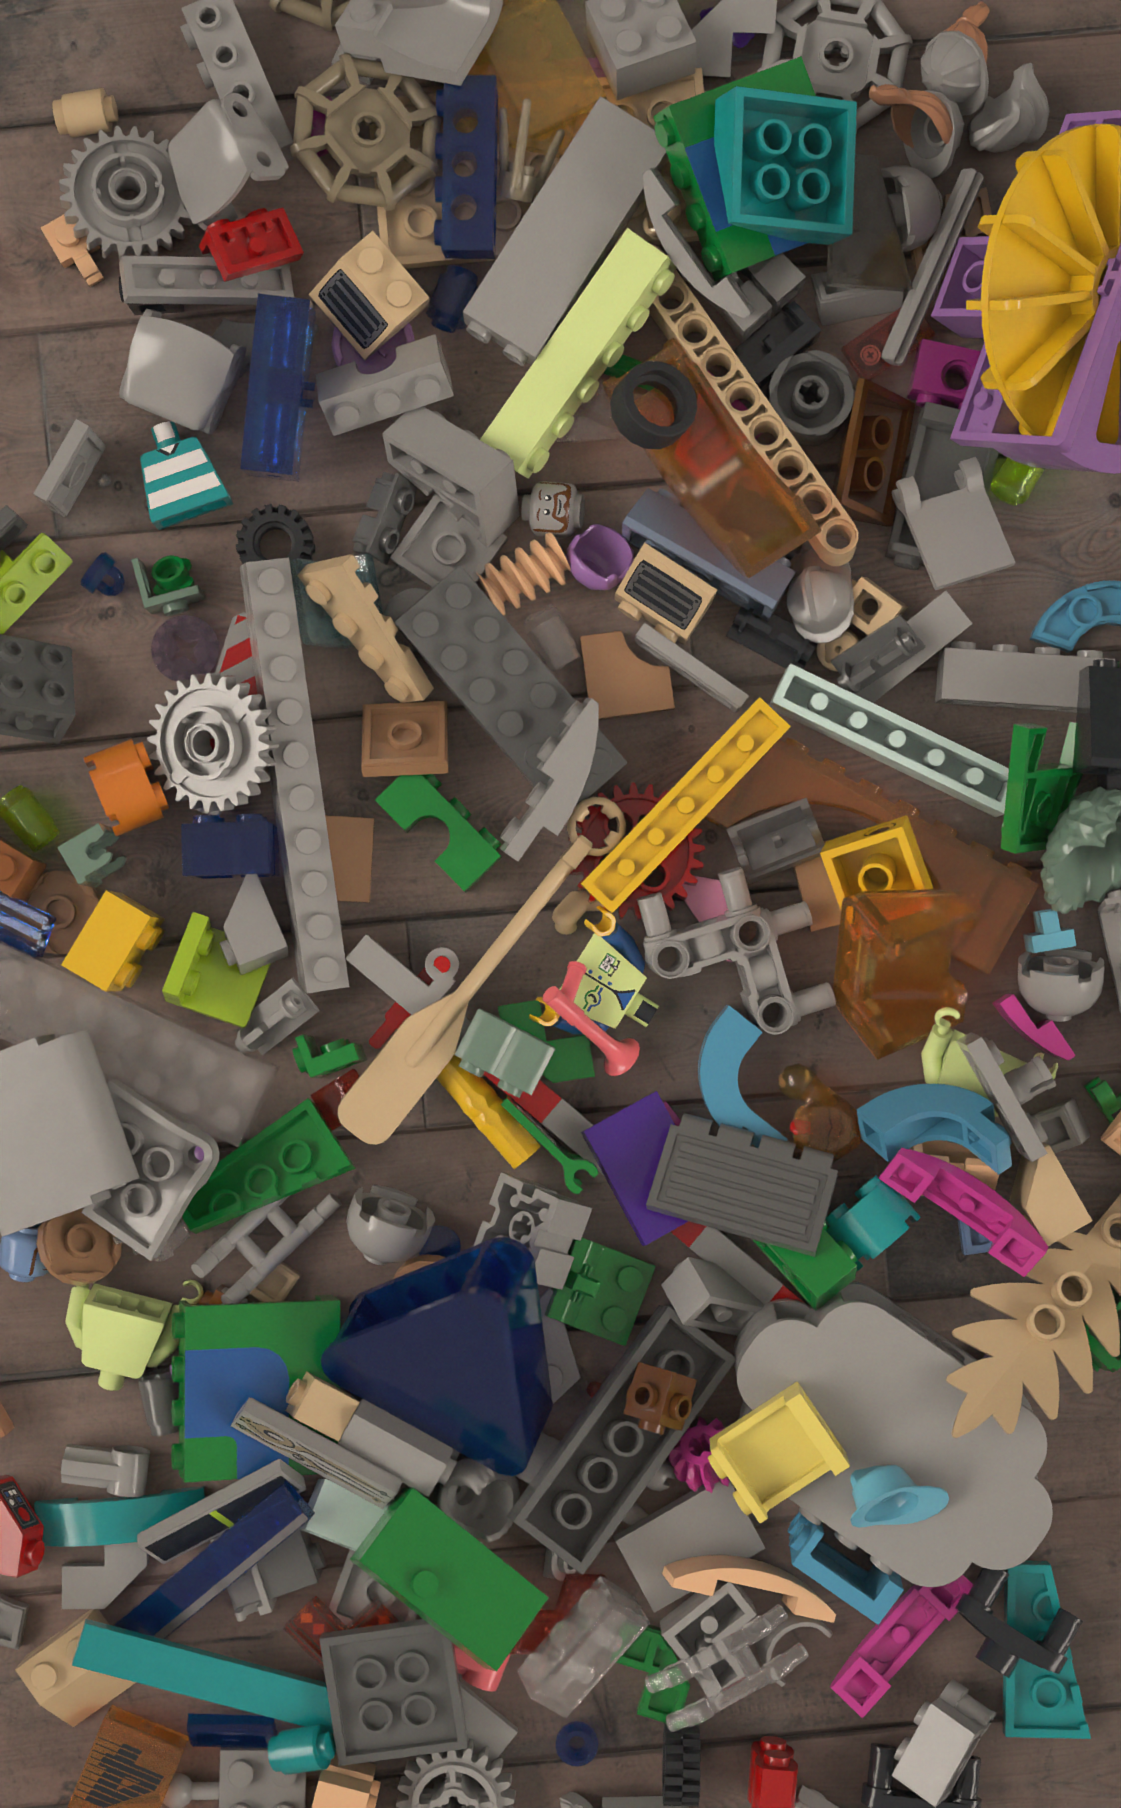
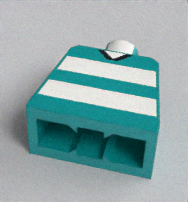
M172 421L163 422L151 428L157 449L142 454L140 462L149 516L152 524L158 530L234 504L228 490L197 437L181 440L176 424Z

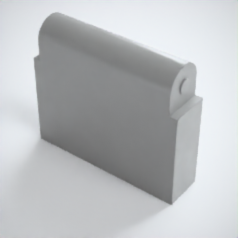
M88 1029L70 1032L59 1036L57 1039L55 1034L39 1036L0 1051V1233L2 1237L111 1198L109 1189L120 1188L127 1185V1182L140 1178Z

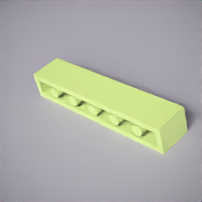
M627 228L483 434L480 441L495 450L500 449L507 453L514 462V470L529 479L532 473L539 472L548 461L550 455L548 450L555 440L565 436L574 423L573 415L581 403L588 402L596 393L599 387L598 379L605 369L614 366L622 356L624 351L623 344L631 332L638 331L644 325L649 316L648 308L657 295L662 296L672 285L675 278L674 271L677 268L672 260Z

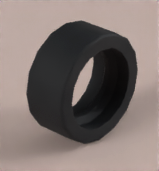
M646 361L634 366L614 388L610 401L612 419L619 432L631 443L644 449L660 450L672 445L693 424L698 409L696 393L688 378L676 367L661 361ZM637 385L652 386L660 390L668 398L674 413V421L670 426H658L649 422L640 414L634 403L633 390Z

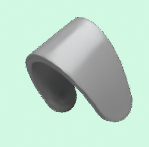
M787 1606L775 1609L766 1615L756 1633V1648L760 1660L769 1675L781 1687L786 1682L771 1666L772 1651L778 1640L787 1632L802 1626L817 1628L829 1638L833 1635L832 1631L821 1620L795 1615Z

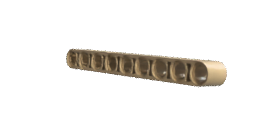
M652 245L658 250H660L662 253H664L659 247ZM675 270V278L672 285L662 296L657 295L648 308L649 314L716 410L720 413L732 433L739 440L746 453L820 559L831 566L847 564L853 558L858 542L856 525L680 274ZM667 299H676L682 303L676 309H666L661 305ZM699 332L705 336V339L699 343H691L684 337L688 333ZM721 365L727 368L729 372L725 376L715 377L707 370L712 366ZM737 399H746L753 406L746 411H739L734 409L731 403ZM762 432H768L776 438V441L771 445H762L755 440V437ZM792 466L801 475L796 479L787 480L778 471L783 467ZM809 500H816L824 506L825 510L819 514H810L803 509L802 505ZM839 534L847 539L849 545L842 549H835L827 543L826 539L831 535Z

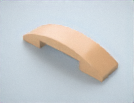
M706 1555L670 1563L664 1566L662 1575L673 1588L713 1596L717 1580L781 1593L783 1594V1603L795 1615L832 1623L835 1621L836 1614L804 1582L778 1567L758 1560L728 1555Z

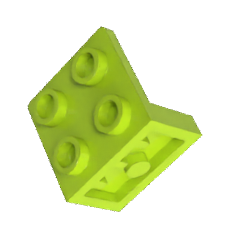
M192 912L162 989L165 1001L240 1028H246L271 963L241 975L237 964L229 966L222 952L219 942L226 940L224 931L212 928L209 917Z

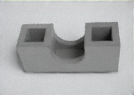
M436 334L395 347V361L388 368L378 373L362 374L354 361L315 374L319 404L333 436L454 396L449 368Z

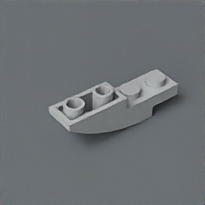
M586 698L583 703L576 700L562 719V722L567 726L557 739L550 736L536 756L541 760L537 769L550 779L546 785L541 781L538 782L525 801L530 806L521 820L514 817L500 836L505 841L500 849L516 861L520 860L543 826L555 835H559L582 794L591 769L598 733L599 703L592 698Z

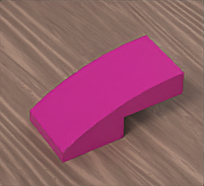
M1005 994L992 1003L1008 1024L1035 1047L1062 1060L1069 1061L1076 1056L1054 1022L1043 1019L1034 1025L1014 994Z

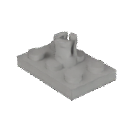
M971 1032L956 1040L987 1097L994 1104V1109L1018 1152L1031 1162L1048 1154L1042 1144L1048 1138L1041 1124L1035 1116L1031 1117L1029 1113L1025 1114L1021 1107L1022 1104L1033 1099L1034 1096L1056 1086L1049 1069L1041 1057L1036 1056L1025 1065L1003 1075L999 1065L1004 1063V1059L992 1039L988 1040L986 1037L982 1038Z

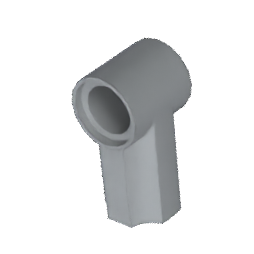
M68 1444L65 1448L61 1464V1483L107 1488L108 1493L123 1497L143 1496L146 1490L150 1450L130 1445H119L109 1449Z

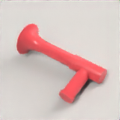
M571 961L567 966L568 971L561 990L556 986L548 988L543 995V1001L571 1026H575L599 1047L606 1057L604 1069L609 1076L622 1075L636 1062L640 1051L639 1043L632 1038H626L621 1041L615 1040L585 1015L584 1011L574 1003L587 967L580 962Z

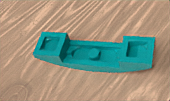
M205 1486L166 1489L162 1490L159 1494H148L139 1497H114L78 1501V1497L36 1501L34 1507L36 1515L44 1526L42 1541L45 1546H98L138 1542L137 1534L206 1498Z

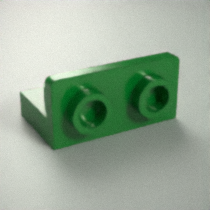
M302 1034L295 1037L298 1047L292 1049L300 1072L308 1073L310 1078H322L367 1060L362 1044H350L349 1039L344 1040V1038L321 1046L322 1055H320L314 1037Z

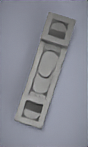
M656 167L643 173V188L650 219L663 248L674 265L694 288L717 306L742 318L747 317L756 310L732 275L725 277L716 284L668 215L681 202Z

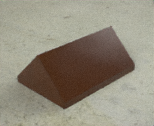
M858 378L854 386V402L845 421L832 492L852 520L881 526H893L896 505L892 497V491L898 489L896 482L902 479L916 404L866 378Z

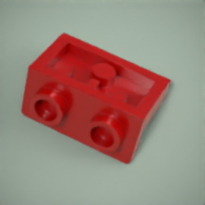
M283 207L268 211L266 208L256 209L247 214L245 218L232 222L227 218L217 220L207 227L199 244L203 255L212 254L224 282L299 261L304 254Z

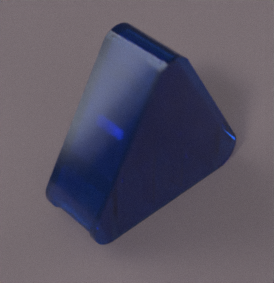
M496 1237L359 1293L353 1299L349 1308V1316L335 1341L330 1343L322 1354L321 1366L324 1373L332 1382L496 1473L505 1476H514L522 1473L527 1468L553 1407L536 1267L532 1253L517 1240L508 1237Z

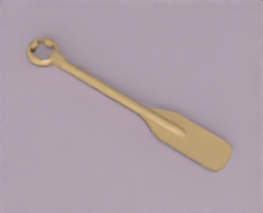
M590 797L582 800L575 806L567 824L571 844L455 992L406 1018L343 1097L338 1106V1117L340 1123L347 1130L367 1144L377 1145L383 1143L391 1136L452 1059L457 1048L470 999L586 855L602 856L611 853L623 840L626 821L623 812L616 803L604 797ZM594 804L601 805L600 811L606 814L609 819L616 817L617 832L610 831L609 835L604 839L606 846L601 848H592L593 843L583 835L577 836L576 821L583 822L584 818L589 814L587 807Z

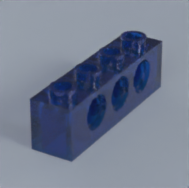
M467 75L461 86L444 83V90L437 89L436 113L437 116H443V133H436L435 152L436 160H443V176L435 177V202L442 203V219H435L434 243L435 246H441L445 259H496L499 96L496 75ZM463 117H473L478 121V124L472 132L461 133L455 129L457 122ZM463 160H472L477 163V168L472 175L462 177L455 173L457 164ZM462 203H472L477 207L474 216L468 220H459L454 216L455 209Z

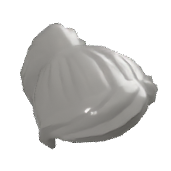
M1025 63L1013 71L1014 79L1007 91L995 99L990 96L987 97L981 111L968 124L971 146L979 151L1006 152L1017 147L1022 142H1037L1046 131L1050 113L1048 100L1034 75L1032 63Z

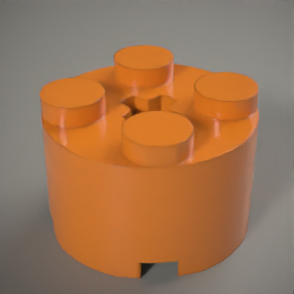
M129 739L83 757L88 768L96 766V769L88 772L107 817H109L111 822L117 819L119 821L118 825L112 827L116 837L164 818L162 811L169 809L159 781L152 784L149 782L146 772L153 770V767L142 741L134 744L133 740Z

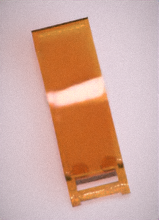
M673 337L662 344L663 349L642 363L646 361H661L669 365L673 364L690 381L696 393L698 409L693 424L672 445L660 450L644 449V451L675 496L710 541L734 568L748 580L822 532L800 496L796 495L786 486L756 451L729 414L696 362H691L680 343ZM631 370L617 379L612 376L602 383L603 389L610 400L614 388ZM654 388L634 401L640 414L649 422L658 426H670L673 423V407L660 390Z

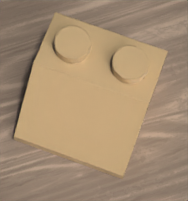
M1042 1142L1048 1154L1033 1162L1021 1155L1009 1201L1029 1221L1045 1243L1050 1246L1092 1222V1219L1050 1145Z
M90 1609L24 1657L15 1669L38 1704L72 1727L78 1725L136 1683L72 1666V1659L85 1619L108 1624L99 1609Z

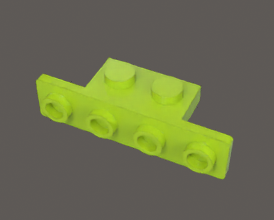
M40 533L15 560L3 550L0 551V634L2 635L73 562L45 533Z

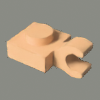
M63 214L41 227V230L62 266L67 268L75 263L83 278L91 287L104 280L103 275L90 255L101 247L98 245L89 251L86 244L87 236L76 239L73 230L76 224H66Z

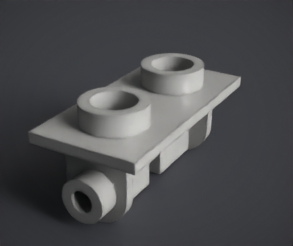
M293 977L254 1008L248 1026L238 1031L235 1045L241 1052H253L258 1049L264 1055L320 1010Z

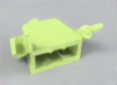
M950 1007L939 1009L934 1017L936 1024L933 1025L921 1053L926 1084H946L965 1088L989 1100L956 1041L966 1034L951 1029V1023L942 1018V1016L951 1015L959 1019L960 1013ZM1000 1051L1004 1063L1000 1064L999 1068L1003 1075L1026 1064V1062ZM1037 1053L1034 1055L1033 1058H1035L1036 1056H1040L1043 1060L1044 1054ZM1055 1063L1049 1069L1053 1080L1056 1076L1058 1063ZM994 1109L995 1117H999Z
M186 1280L183 1282V1286L193 1285L198 1290V1296L194 1299L182 1298L181 1301L186 1300L190 1305H196L203 1297V1287L196 1280ZM96 1283L93 1284L91 1290L89 1289L90 1284L76 1285V1287L71 1289L65 1322L75 1346L82 1350V1363L86 1367L100 1370L98 1384L103 1389L110 1391L120 1390L124 1385L125 1376L134 1379L141 1378L146 1367H157L177 1350L179 1339H173L172 1314L179 1312V1305L172 1306L173 1303Z

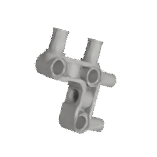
M737 867L718 873L728 908L724 912L725 914L683 928H671L660 892L637 899L647 933L643 941L645 962L648 968L661 977L672 979L700 973L702 967L727 959L736 963L743 987L740 995L751 1022L761 1030L773 1035L782 1034L791 1026L797 1025L801 1021V1016L836 1005L833 990L827 982L793 993L789 988L776 941L779 935L813 924L807 903L803 901L771 912L767 908H760V906H757V903H752L743 868ZM747 921H753L756 926V935L750 942L742 943L739 938L740 927ZM665 947H674L676 951L675 962L668 968H660L657 960L659 952ZM777 1002L780 1011L777 1019L771 1023H765L762 1017L764 1008L770 1003Z

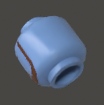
M41 1223L1 1237L0 1266L9 1273L13 1280L31 1282L35 1277L44 1276L49 1272L40 1260L36 1245L38 1228Z

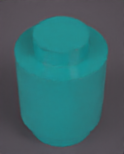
M322 1724L281 1730L277 1736H272L268 1743V1759L271 1768L275 1772H282L285 1775L325 1770L329 1767L331 1759L334 1758L336 1752L335 1739L332 1733L328 1732Z

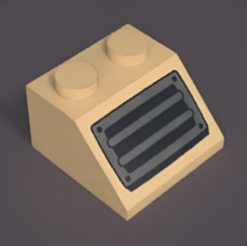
M373 230L342 256L309 293L312 300L364 361L429 305V296Z
M644 543L615 592L614 599L620 603L617 607L618 610L632 620L639 622L642 617L655 625L654 629L673 643L678 640L685 645L712 604L717 589Z

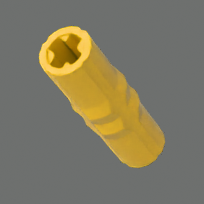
M453 1055L436 1079L512 1168H517L535 1153L541 1145L501 1105L503 1100L498 1096L494 1088L483 1077H478L459 1067L462 1059Z

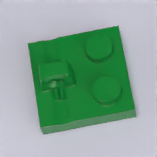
M583 1237L581 1241L573 1239L568 1254L573 1256L574 1260L562 1290L554 1288L544 1315L626 1346L656 1266Z

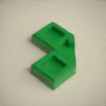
M532 1000L498 1006L501 1019L555 1047V1051L542 1076L552 1083L595 1077L590 1042L585 1035L546 1041L544 1026L529 1018L530 1014L536 1017L542 1015L539 1001Z
M620 1616L608 1657L609 1661L648 1672L638 1703L637 1714L667 1724H679L690 1689V1681L677 1656L662 1636L660 1627Z

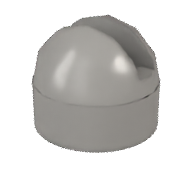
M667 1458L646 1486L647 1488L662 1491L670 1487V1484L665 1480L667 1477L674 1479L675 1474L673 1472L674 1466L671 1465Z

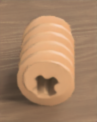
M551 532L545 534V548L534 539L530 541L531 555H528L522 548L518 547L515 549L516 563H513L507 556L503 555L500 557V571L491 563H487L484 566L486 578H482L477 573L489 600L503 616L506 615L505 601L508 600L516 609L521 607L519 597L521 593L526 595L531 601H534L536 599L534 586L538 585L546 593L551 592L550 578L553 577L561 586L566 584L564 571H570L571 569L561 547Z

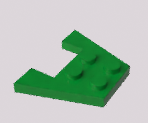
M1076 722L1069 723L1059 763L1038 764L1047 727L1034 723L1013 725L1000 849L1015 854L1047 850L1046 843L1048 842V837L1058 823L1060 813L1068 808L1070 799L1074 797L1083 776L1081 773H1073Z

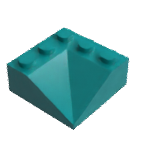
M738 86L715 100L714 147L728 224L790 241L831 245L851 236L853 233L857 102Z

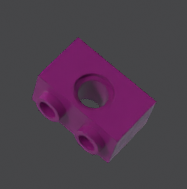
M922 339L916 350L907 399L916 400V405L923 408L927 401L960 410L981 351ZM949 373L958 374L964 380L965 388L962 390L950 388L945 381V375Z

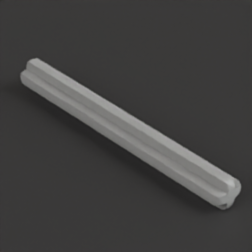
M975 169L961 170L940 218L938 229L932 236L881 353V358L891 365L902 366L905 363L984 182V176Z

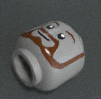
M537 482L532 489L531 495L523 496L522 520L529 521L532 533L536 536H545L546 533L551 532L554 537H571L576 528H582L585 497L583 494H578L576 486L572 483Z

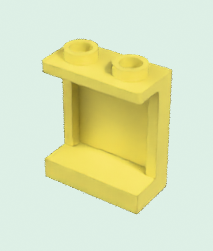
M798 1381L710 1438V1451L712 1454L708 1456V1460L720 1479L723 1480L726 1477L730 1479L736 1488V1491L733 1492V1497L746 1516L753 1513L760 1524L768 1519L767 1512L771 1508L831 1470L837 1476L850 1467L846 1451Z

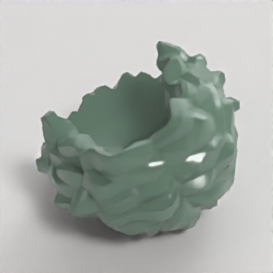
M1097 787L1092 792H1084L1071 798L1068 808L1060 813L1058 823L1048 837V842L1046 843L1047 851L1040 859L1044 866L1040 873L1045 891L1044 899L1048 904H1051L1052 910L1067 914L1070 910H1077V907L1083 908L1084 902L1090 900L1102 902L1107 892L1121 887V791L1117 789L1106 790L1102 787Z

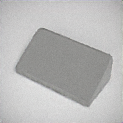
M893 258L811 275L817 311L822 325L888 313L902 308L903 285Z

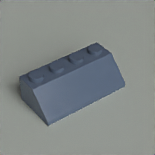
M647 488L622 522V536L626 538L627 542L639 550L644 543L648 544L717 589L716 594L747 610L750 607L753 608L754 614L769 621L796 571L789 568L791 562L773 551H769L766 555L753 548L754 541L738 531L733 530L729 534L716 527L718 521L711 515L698 509L693 514L679 506L681 500L674 494L661 488L658 492Z

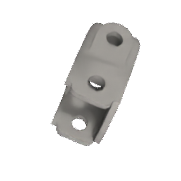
M234 92L227 93L222 99H212L206 102L168 145L180 197L192 223L198 224L205 231L210 224L217 220L227 218L232 222L238 218L231 201L240 192L249 176L255 181L278 180L289 168L275 137L259 117L252 104L244 96ZM257 157H262L265 160L267 166H263L258 161Z
M146 309L143 316L140 317L130 346L128 363L121 382L119 397L133 406L172 422L212 435L221 420L227 400L238 381L246 358V347L232 344L229 349L218 340L195 328L161 318V312Z

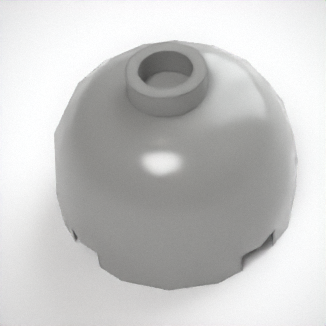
M907 165L891 166L871 173L868 179L874 178L871 188L864 189L863 215L871 238L876 237L878 233L881 242L885 245L878 248L883 253L893 256L924 245L938 229L943 206L941 193L935 183L924 171Z
M1062 948L1044 951L1043 953L1046 956L1032 958V952L1026 951L1018 957L1019 991L1024 1001L1037 1012L1046 1014L1048 1020L1056 1022L1069 1021L1072 1016L1081 1014L1093 1006L1101 995L1104 981V960L1100 957L1097 963L1091 961V952L1075 948Z
M372 1185L370 1193H363V1187H360L356 1190L348 1210L346 1220L348 1234L355 1247L364 1254V1258L376 1265L403 1262L413 1258L422 1250L435 1222L433 1212L427 1207L424 1214L415 1207L418 1201L417 1198L395 1188Z

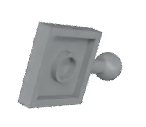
M221 1745L219 1782H192L185 1774L173 1773L163 1780L159 1793L161 1801L168 1808H183L191 1800H219V1808H306V1772L292 1775L275 1772L269 1763L268 1745Z

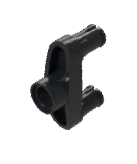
M982 1568L969 1593H963L955 1607L957 1612L970 1625L986 1637L975 1657L1007 1678H1010L1020 1658L1038 1667L1060 1674L1068 1659L1064 1655L1083 1621L1070 1612L1059 1608L1042 1641L1037 1639L1034 1642L992 1615L994 1611L990 1608L1008 1579L1009 1574L1004 1570Z
M871 1743L867 1782L863 1783L861 1802L870 1808H981L982 1799L978 1797L980 1757L971 1755L952 1793L938 1806L934 1807L915 1792L900 1790L893 1786V1776L891 1775L895 1767L894 1755L896 1747L881 1743Z

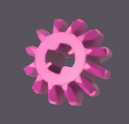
M699 1416L697 1426L693 1428L689 1426L684 1436L680 1438L669 1454V1461L674 1466L673 1472L676 1478L681 1483L687 1482L688 1487L694 1492L704 1484L706 1491L712 1494L714 1483L719 1481L721 1484L729 1486V1478L720 1479L708 1460V1456L712 1454L710 1451V1438L725 1429L722 1422L717 1418L707 1426L705 1419Z

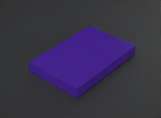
M657 1091L581 1132L642 1246L648 1245L688 1222L687 1220L648 1210L646 1207L671 1124L675 1125Z

